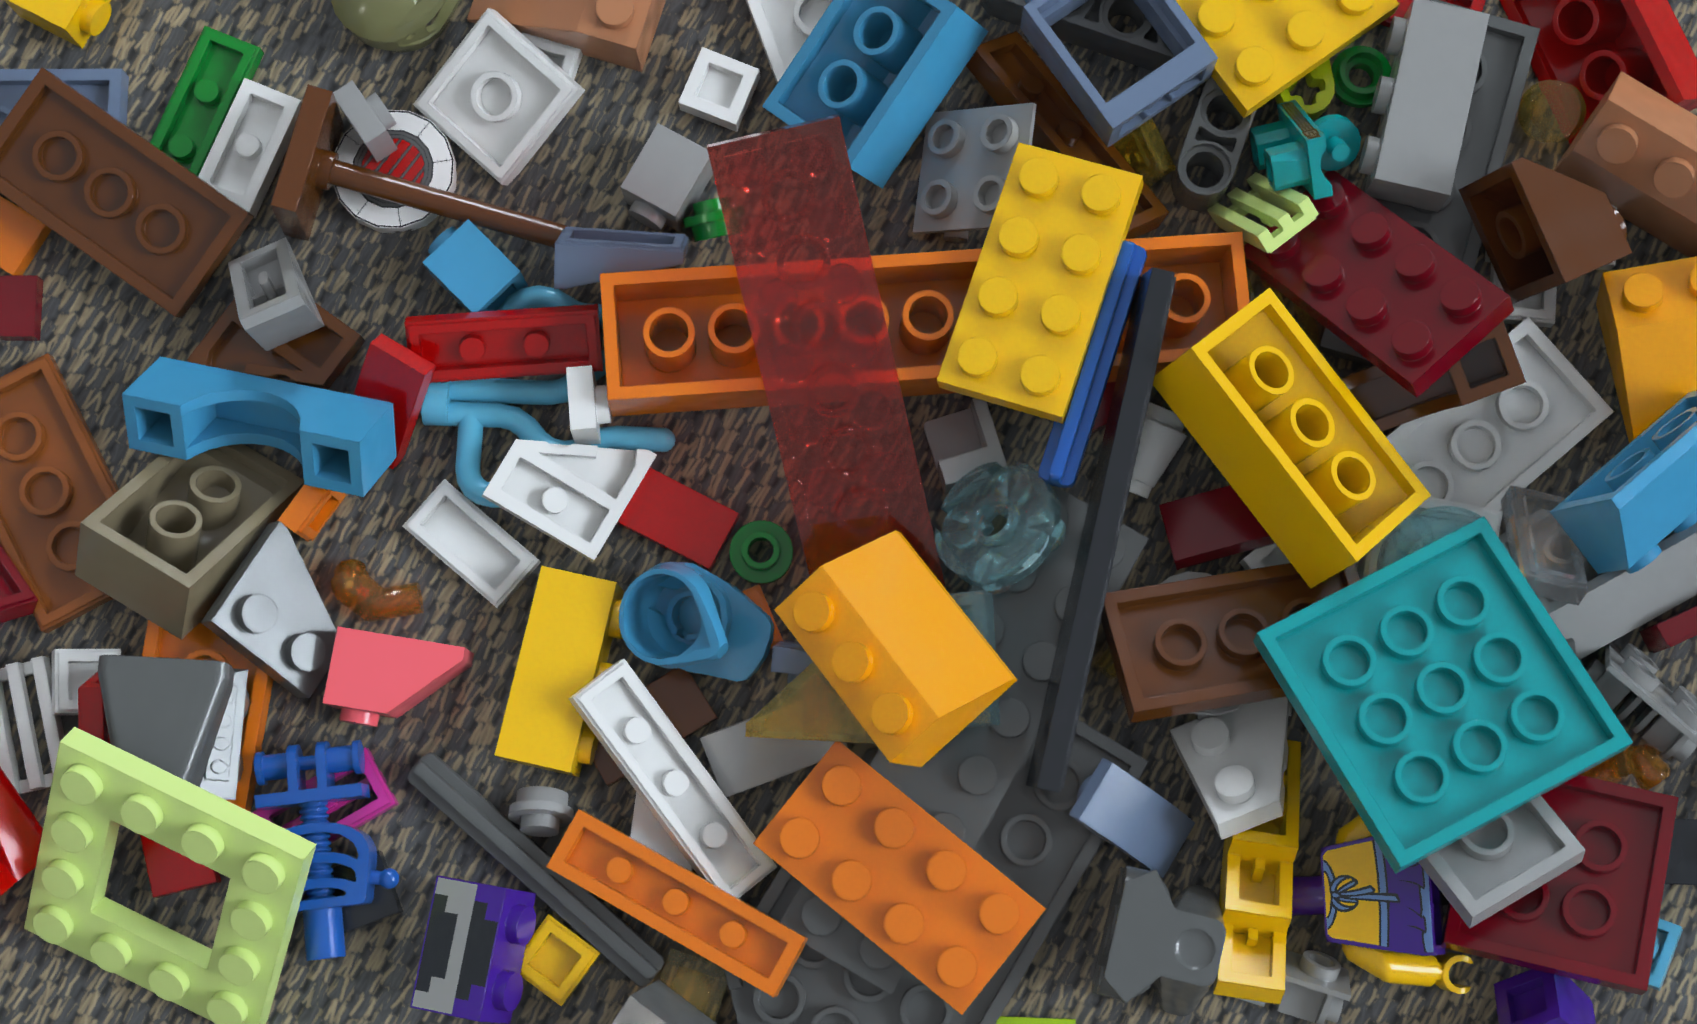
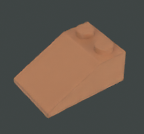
M473 0L467 21L476 24L487 8L496 10L521 33H527L581 49L582 54L642 72L666 0Z

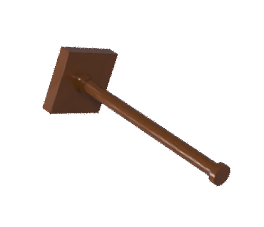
M309 84L307 85L270 204L284 235L309 241L324 190H329L332 185L461 222L469 219L475 226L555 248V242L565 227H570L339 161V154L335 153V150L338 146L344 124L333 91ZM676 266L664 269H676Z

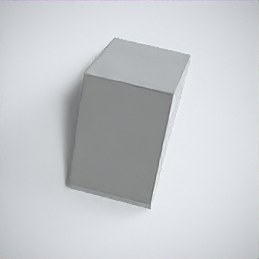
M286 237L228 262L239 321L244 330L266 351L325 326Z

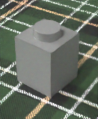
M657 123L621 185L625 202L631 205L628 213L634 219L653 230L661 231L664 224L680 232L684 225L683 219L689 217L693 210L692 204L697 203L716 170L713 152Z

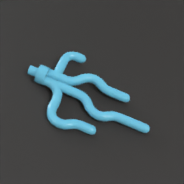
M536 285L523 287L510 294L498 310L587 305L591 303L579 302L559 289ZM598 304L600 329H603L602 304ZM602 350L603 371L594 372L596 381L606 375L604 350ZM567 375L555 380L492 378L432 382L429 384L420 410L422 422L425 426H458L455 463L457 484L468 499L475 504L490 508L500 507L482 497L490 483L484 480L481 475L483 427L510 430L522 440L546 441L550 444L562 445L575 444L574 440L564 441L555 439L527 412L519 407L507 405H555L568 403ZM608 426L600 427L601 444L591 445H596L599 448L645 449L652 452H667L675 445L676 438L670 429L664 427Z

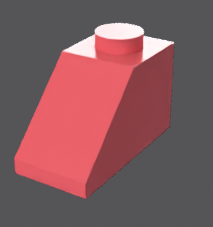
M338 626L322 703L336 709H341L339 721L378 727L380 716L399 718L470 668L474 653L460 646Z

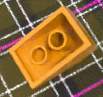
M1697 256L1602 273L1596 306L1629 443L1687 393L1697 390Z

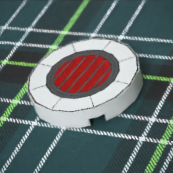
M388 110L397 124L387 131L398 149L378 163L353 126L344 133L335 150V153L339 154V161L454 193L456 189V160L447 137L431 120L411 111ZM334 185L339 201L357 222L380 233H396L395 231L403 232L409 229L413 231L427 226L439 216Z

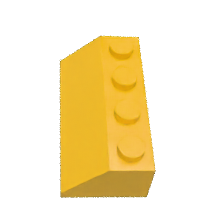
M1270 287L1154 376L1153 386L1310 589L1358 562L1431 496Z

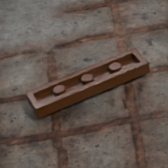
M1017 31L979 45L966 64V67L999 106L1023 103L1037 104L1032 146L1137 174L1113 144L1108 148L1054 74ZM1144 181L1126 239H1134L1159 228L1169 214L1166 207Z

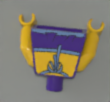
M1360 815L1338 830L1335 845L1321 848V875L1293 876L1292 916L1324 915L1327 942L1341 944L1348 961L1385 983L1431 987L1436 984L1440 989L1456 994H1466L1470 990V986L1452 984L1449 979V971L1453 964L1456 962L1473 964V960L1463 954L1445 952V948L1441 947L1444 929L1441 891L1418 862L1395 874Z

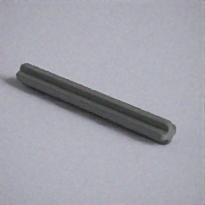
M430 752L418 760L412 767L407 777L412 786L529 890L536 893L538 898L637 986L645 987L658 975L666 962L664 956L597 896L547 868L546 866L551 856L528 835L520 832L518 826L510 821L509 818L439 756Z

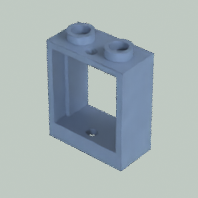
M1025 0L1026 5L1023 6L1020 29L1107 148L1209 80L1218 60L1217 55L1176 0H1133L1175 57L1108 102H1105L1050 27L1089 0Z

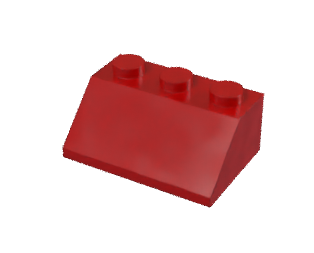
M1499 0L1509 20L1540 28L1531 66L1569 144L1577 136L1621 71L1689 112L1697 108V58L1668 0Z

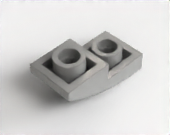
M830 687L774 707L763 714L713 731L700 738L718 787L726 797L818 763L837 739L847 748H853L837 705H833V695Z

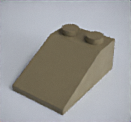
M244 444L218 447L198 454L188 460L160 455L80 523L75 576L182 640L202 621L268 523L278 522L277 520L303 487L304 479Z

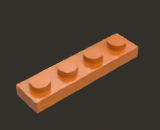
M578 809L546 866L772 997L778 996L808 940L807 937L780 923V921L584 810Z

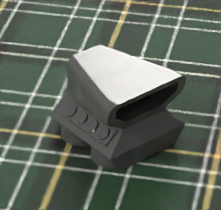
M125 655L99 656L98 677L110 744L225 800H236L237 783L240 781L244 770L243 758L240 754L243 720L247 715L250 705L249 693L247 691L248 669H233L226 662L213 660Z
M1127 865L1125 868L1120 867L1114 883L1092 981V993L1127 1003L1132 998L1143 994L1152 984L1159 1006L1164 1012L1177 1016L1190 1015L1214 983L1219 969L1226 929L1217 894L1208 887L1190 885L1172 901L1171 895L1156 869L1148 871Z

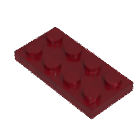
M1334 170L1327 171L1324 176L1332 184L1333 196L1314 200L1307 190L1302 193L1310 198L1319 215L1316 216V219L1272 253H1266L1246 243L1244 245L1246 266L1418 398L1514 311L1510 295ZM1265 226L1270 233L1278 228L1276 226Z

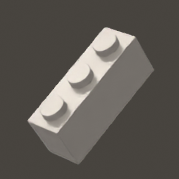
M1413 0L1403 18L1393 17L1384 49L1385 54L1394 55L1390 77L1380 76L1371 107V113L1381 115L1376 137L1367 135L1358 166V173L1368 175L1364 192L1369 196L1438 212L1451 196L1490 14L1429 0Z

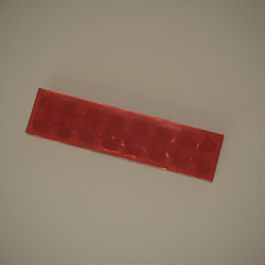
M832 115L708 144L707 150L809 576L821 565L896 530L902 533L945 587L839 115Z

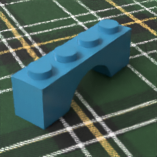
M161 356L122 393L130 449L188 460L205 451L228 445L258 444L271 446L290 453L300 461L303 468L304 485L364 497L397 457L394 408L391 402Z

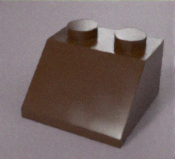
M1523 157L1459 189L1504 292L1510 295L1512 304L1567 283L1632 253L1626 239L1627 228L1621 214L1611 206L1605 192Z

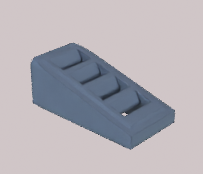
M565 227L555 242L554 289H568L600 282V273L659 270L681 265L684 263L689 249V237L686 234Z

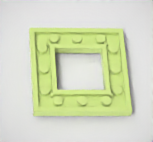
M74 727L59 743L24 929L38 935L44 941L56 944L97 964L101 969L115 973L155 993L164 1000L172 1001L212 1021L214 1024H266L317 844ZM120 825L230 878L212 949L105 897Z

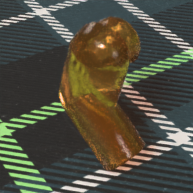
M347 559L341 561L335 567L334 577L331 580V589L335 598L365 621L376 622L424 613L419 582L383 588L369 576V573L365 570V563L360 560Z
M1645 743L1629 746L1626 750L1580 775L1619 783L1632 774L1641 789L1650 790L1669 777L1671 770L1670 766L1659 756L1662 751L1655 746Z

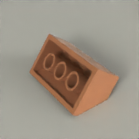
M1621 71L1553 170L1605 192L1610 204L1617 207V211L1624 219L1687 257L1697 256V116Z

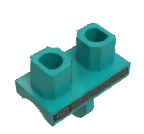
M1296 100L1277 104L1279 121L1252 127L1249 130L1254 164L1258 170L1266 169L1269 184L1274 191L1303 185L1314 200L1333 196L1332 184L1324 176L1321 169L1326 171L1339 170L1348 166L1356 158L1361 146V136L1358 128L1347 117L1339 114L1326 115L1313 122Z

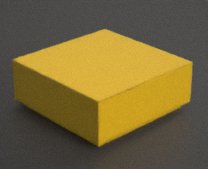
M548 914L533 934L529 943L526 944L520 974L522 978L558 1005L563 1006L601 953L554 916Z

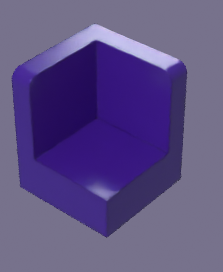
M1531 969L1494 984L1499 1024H1596L1593 1003L1590 997L1570 978Z

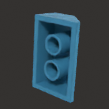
M832 0L762 107L842 164L883 189L989 31L949 0Z
M1697 390L1687 393L1550 511L1598 574L1626 570L1628 574L1641 570L1660 555L1662 550L1657 544L1672 531L1679 533L1697 523Z

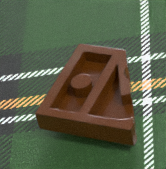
M234 298L187 361L328 390L364 344L365 340L356 331L316 304L325 325L324 327L266 351L244 330L239 321Z

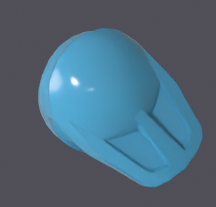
M664 562L653 566L629 585L620 604L619 628L627 647L635 656L643 661L667 669L680 668L687 672L736 682L748 680L759 670L767 658L774 637V624L767 613L736 586L693 563Z

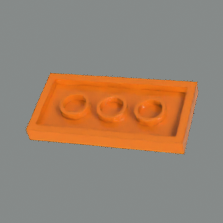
M838 739L753 842L761 851L961 1015H963L1046 910L1045 907Z

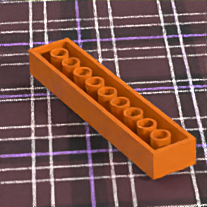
M1242 231L1125 239L1146 250L1147 258L1141 276L1154 267L1174 272V277H1176L1155 375L1250 303ZM982 248L600 273L607 400L611 415L613 417L956 393L939 388L937 378ZM1133 302L1108 382H1116Z

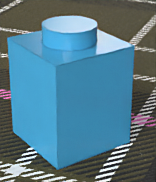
M469 219L458 229L453 226L437 236L428 249L430 255L422 262L431 276L467 312L496 311L510 294L523 287H528L521 271Z

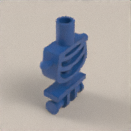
M361 740L352 741V745L331 747L328 741L317 742L315 745V755L303 756L299 744L288 745L286 753L266 755L262 751L256 752L254 756V772L259 786L267 785L268 781L287 779L288 791L254 795L255 808L271 810L299 806L302 808L299 810V813L302 815L300 821L303 823L286 830L317 844L303 895L306 894L309 898L301 901L298 913L302 912L306 961L346 957L342 907L370 904L374 899L375 885L392 889L398 885L400 879L395 869L376 870L377 848L368 834L360 829L344 824L330 823L327 820L329 814L326 812L329 809L325 805L328 803L370 798L368 784L335 785L334 773L355 771L356 774H363L365 772V754ZM316 769L317 788L307 789L305 771ZM330 834H339L352 841L357 849L358 857L331 852L332 848L329 847L331 841L328 840L331 837ZM333 864H341L352 868L356 874V881L334 878V875L331 874L334 869L331 866ZM335 889H341L346 892L343 896L336 897L333 895L336 891Z

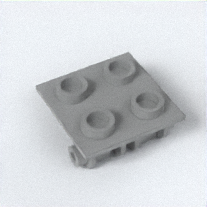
M1023 103L933 113L925 129L913 225L914 234L944 233L943 239L945 241L967 243L969 233L975 230H989L1018 142L1032 146L1037 104Z
M1613 642L1605 645V665L1595 658L1587 665L1585 670L1612 710L1630 691L1633 692L1616 712V717L1622 721L1642 701L1646 702L1648 706L1634 721L1630 729L1635 734L1640 732L1659 713L1660 715L1641 734V738L1655 748L1665 759L1673 756L1680 763L1685 761L1697 747V697L1681 685L1672 692L1654 675L1659 670L1658 666L1633 644L1628 643L1623 650Z

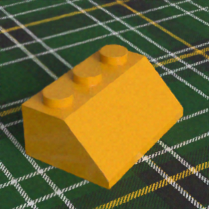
M896 530L821 565L774 609L889 763L922 767L1018 680L902 533Z

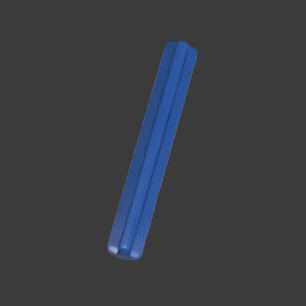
M1124 240L1065 422L1061 424L1054 421L1038 470L1039 479L1055 487L1072 488L1076 483L1147 258L1146 250L1130 241Z

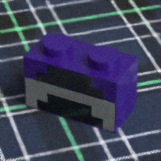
M437 875L410 1007L478 1022L510 1024L513 1010L516 1009L522 997L523 978L520 973L526 944L531 940L536 927V913L534 910L536 893Z

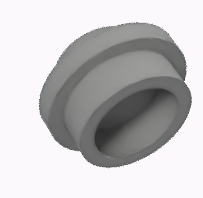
M529 786L517 790L516 802L509 805L508 818L510 821L520 825V832L535 837H552L559 834V827L570 825L573 820L574 810L568 806L569 795L567 792L553 787Z

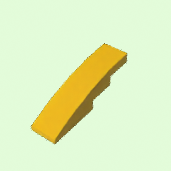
M1287 740L1289 749L1287 769L1283 774L1285 787L1283 816L1224 839L1219 905L1226 929V937L1217 977L1213 986V994L1280 1005L1285 992L1286 937L1292 920L1293 863L1299 849L1301 742Z

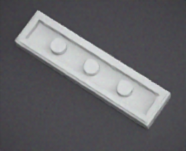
M625 659L615 662L568 698L698 876L740 898L777 868L773 860L753 844L757 838Z

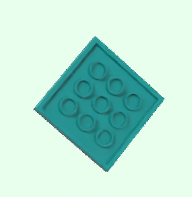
M1485 516L1257 632L1253 640L1395 874L1619 754L1633 743Z

